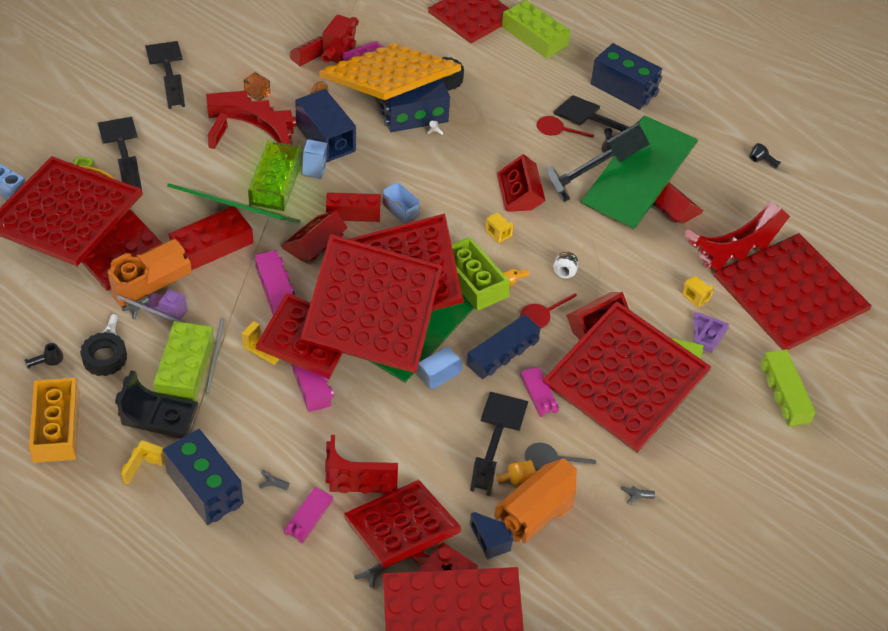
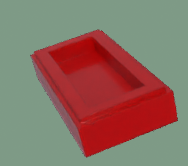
M220 113L207 135L209 148H216L228 128L227 115L224 113Z

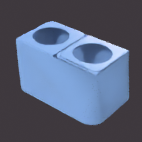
M308 139L304 148L305 152H303L302 175L322 179L326 168L327 143Z
M0 164V196L8 200L26 181L24 177ZM5 179L11 180L14 184L6 183Z
M395 183L384 190L383 206L404 224L419 216V199L401 184ZM394 201L401 203V207L398 206Z
M448 346L419 362L418 377L430 389H434L461 372L462 360Z

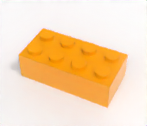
M76 377L34 380L29 451L33 463L76 460L80 398Z

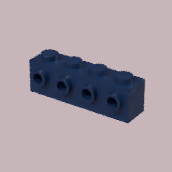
M524 314L468 352L466 365L481 379L488 375L491 376L499 367L507 365L512 358L521 355L525 349L537 344L540 339L541 328Z

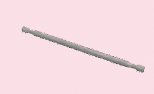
M120 295L117 296V299L124 300L129 304L170 321L183 322L140 303L123 298Z
M224 318L220 320L221 324L217 334L205 394H209L210 391L209 387L213 377Z

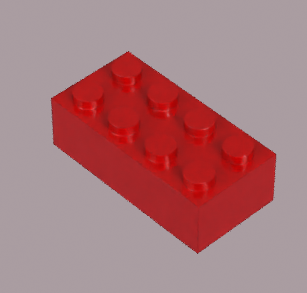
M235 206L168 233L169 240L176 239L184 248L186 253L183 256L185 259L189 258L191 270L254 243L252 227Z

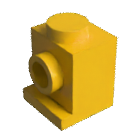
M498 212L486 218L485 231L498 244L512 237L513 222L508 223L507 219Z
M695 275L692 278L689 277L684 282L682 295L699 308L711 299L714 286H708Z

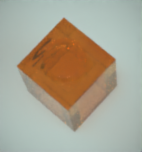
M254 72L244 80V91L247 90V95L257 101H261L271 93L270 80Z

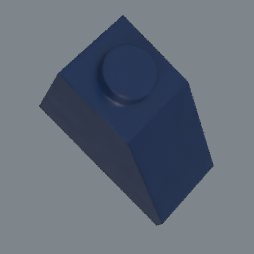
M476 512L471 513L470 527L487 560L511 551L514 537L511 530H507L503 522Z

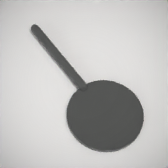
M534 443L525 451V461L532 460L537 471L545 464L562 458L572 462L596 463V460L557 456L555 449L546 443Z

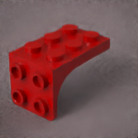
M331 435V441H326L325 483H329L330 492L388 494L397 490L398 463L348 461L337 453L335 449V435Z

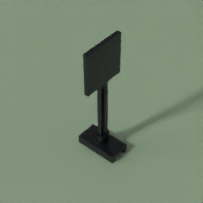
M178 41L145 45L149 64L163 63L166 76L163 79L168 109H172V106L175 105L185 107L181 75H173L170 64L172 61L183 60Z
M574 95L553 111L554 115L582 125L587 119H591L621 132L629 128V126L595 114L600 109V105Z
M126 117L98 122L103 144L118 143L121 159H118L122 182L142 189L136 156L129 157L124 141L138 138L133 118Z
M639 123L607 140L611 147L610 150L568 174L565 173L559 176L552 166L546 168L552 183L564 202L570 199L565 186L571 183V180L614 155L621 162L650 145Z
M494 392L489 393L480 421L495 425V429L485 459L480 457L475 459L470 491L474 492L475 488L487 490V496L491 495L497 462L493 460L503 429L509 428L520 431L529 401Z

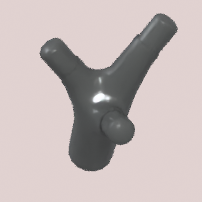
M146 295L136 302L146 305L151 302V299ZM126 304L122 311L133 310L132 319H136L137 313L141 308L132 304Z
M265 470L261 471L267 481L259 485L260 489L267 486H276L283 490H288L289 482L276 478Z
M635 486L631 488L621 487V490L632 495L627 501L629 505L637 499L655 498V491L640 490Z
M378 563L365 572L355 575L354 578L362 579L369 577V587L373 588L376 577L385 569Z

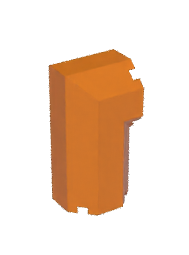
M171 239L136 257L126 253L113 259L111 269L108 270L113 298L120 307L129 303L117 299L118 295L132 301H137L192 273L189 258L185 259L183 256L186 253L184 248L176 239Z
M565 458L545 464L495 507V519H500L505 524L507 530H511L515 542L522 540V543H526L555 516L562 517L573 507L576 494L577 468Z

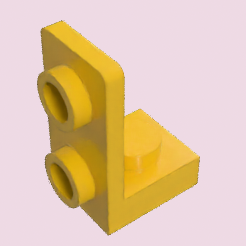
M253 321L242 332L243 348L276 365L280 360L279 358L255 349L261 337L260 324Z
M141 440L139 445L132 450L129 461L121 468L123 484L128 485L143 460L150 464L163 466L165 463L163 447Z

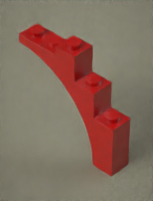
M247 90L206 94L209 118H218L220 113H224L227 115V118L253 124L267 132L277 142L284 159L291 158L290 151H293V141H289V139H292L291 134H294L293 127H296V117H292L291 110L274 111L273 107H270L269 100L252 101L251 97L247 95Z
M769 201L756 217L731 233L710 237L696 234L688 229L684 235L689 239L688 243L696 249L698 248L697 251L701 253L698 257L704 261L703 265L710 270L714 268L719 271L729 258L732 260L735 258L743 260L752 248L754 250L757 248L765 250L790 216L782 208Z

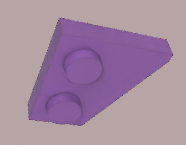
M695 312L694 343L704 345V351L713 353L729 329V323Z

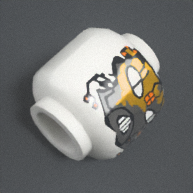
M560 253L557 255L553 265L555 274L563 279L572 278L577 272L579 260L574 253Z

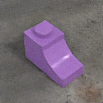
M170 289L165 294L153 292L150 296L151 302L144 305L178 320H181L188 310L186 296Z

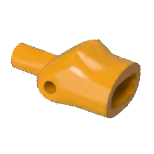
M511 269L502 272L510 280V288L515 285L519 278L529 276L528 269L521 271Z
M532 460L515 462L508 465L507 473L496 475L498 483L511 481L513 486L519 487L536 471Z

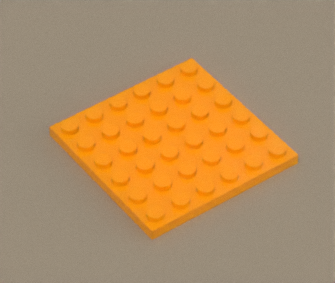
M391 43L385 48L380 47L376 51L352 57L351 60L340 61L337 65L327 66L319 71L320 78L387 100L461 71V64L455 63L453 60L442 59L440 56H432L430 53L420 52V50L410 49L408 46Z

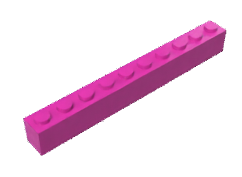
M276 250L254 255L255 268L273 315L286 293L295 295L293 285L288 282L290 281L288 271L283 269V258L278 256ZM291 364L307 411L312 412L331 407V398H334L332 387L326 383L328 379Z

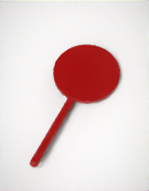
M544 116L537 122L538 130L545 135L554 136L565 130L594 137V134L564 127L563 122L554 116Z
M574 293L549 308L540 304L527 305L522 309L520 317L525 314L540 328H543L550 322L551 316L549 311L575 298L577 294Z

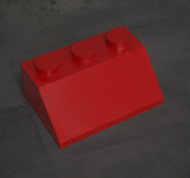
M522 154L497 172L505 211H531L546 201L537 163L525 154Z
M668 182L655 200L657 203L656 207L662 212H668V217L675 223L679 221L684 224L704 211L670 182Z
M327 192L326 213L337 210L343 221L380 222L381 194Z
M333 210L314 217L285 241L281 247L301 261H313L319 256L321 250H326L330 234L342 237L344 235L343 232L348 227L337 210Z
M609 292L567 314L566 317L573 334L580 340L616 301L629 309L623 292Z

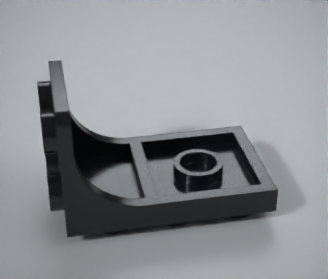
M133 370L124 378L123 388L121 392L117 393L115 404L118 406V416H120L123 426L177 438H183L187 435L198 409V402L164 395L147 389L139 382L136 371Z

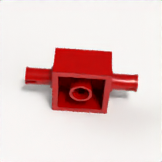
M337 14L323 31L322 61L325 63L330 61L339 63L344 60V52L355 48L356 27L359 25V20L356 17L348 18Z
M444 542L430 555L421 551L408 557L421 565L417 572L478 569L477 564Z

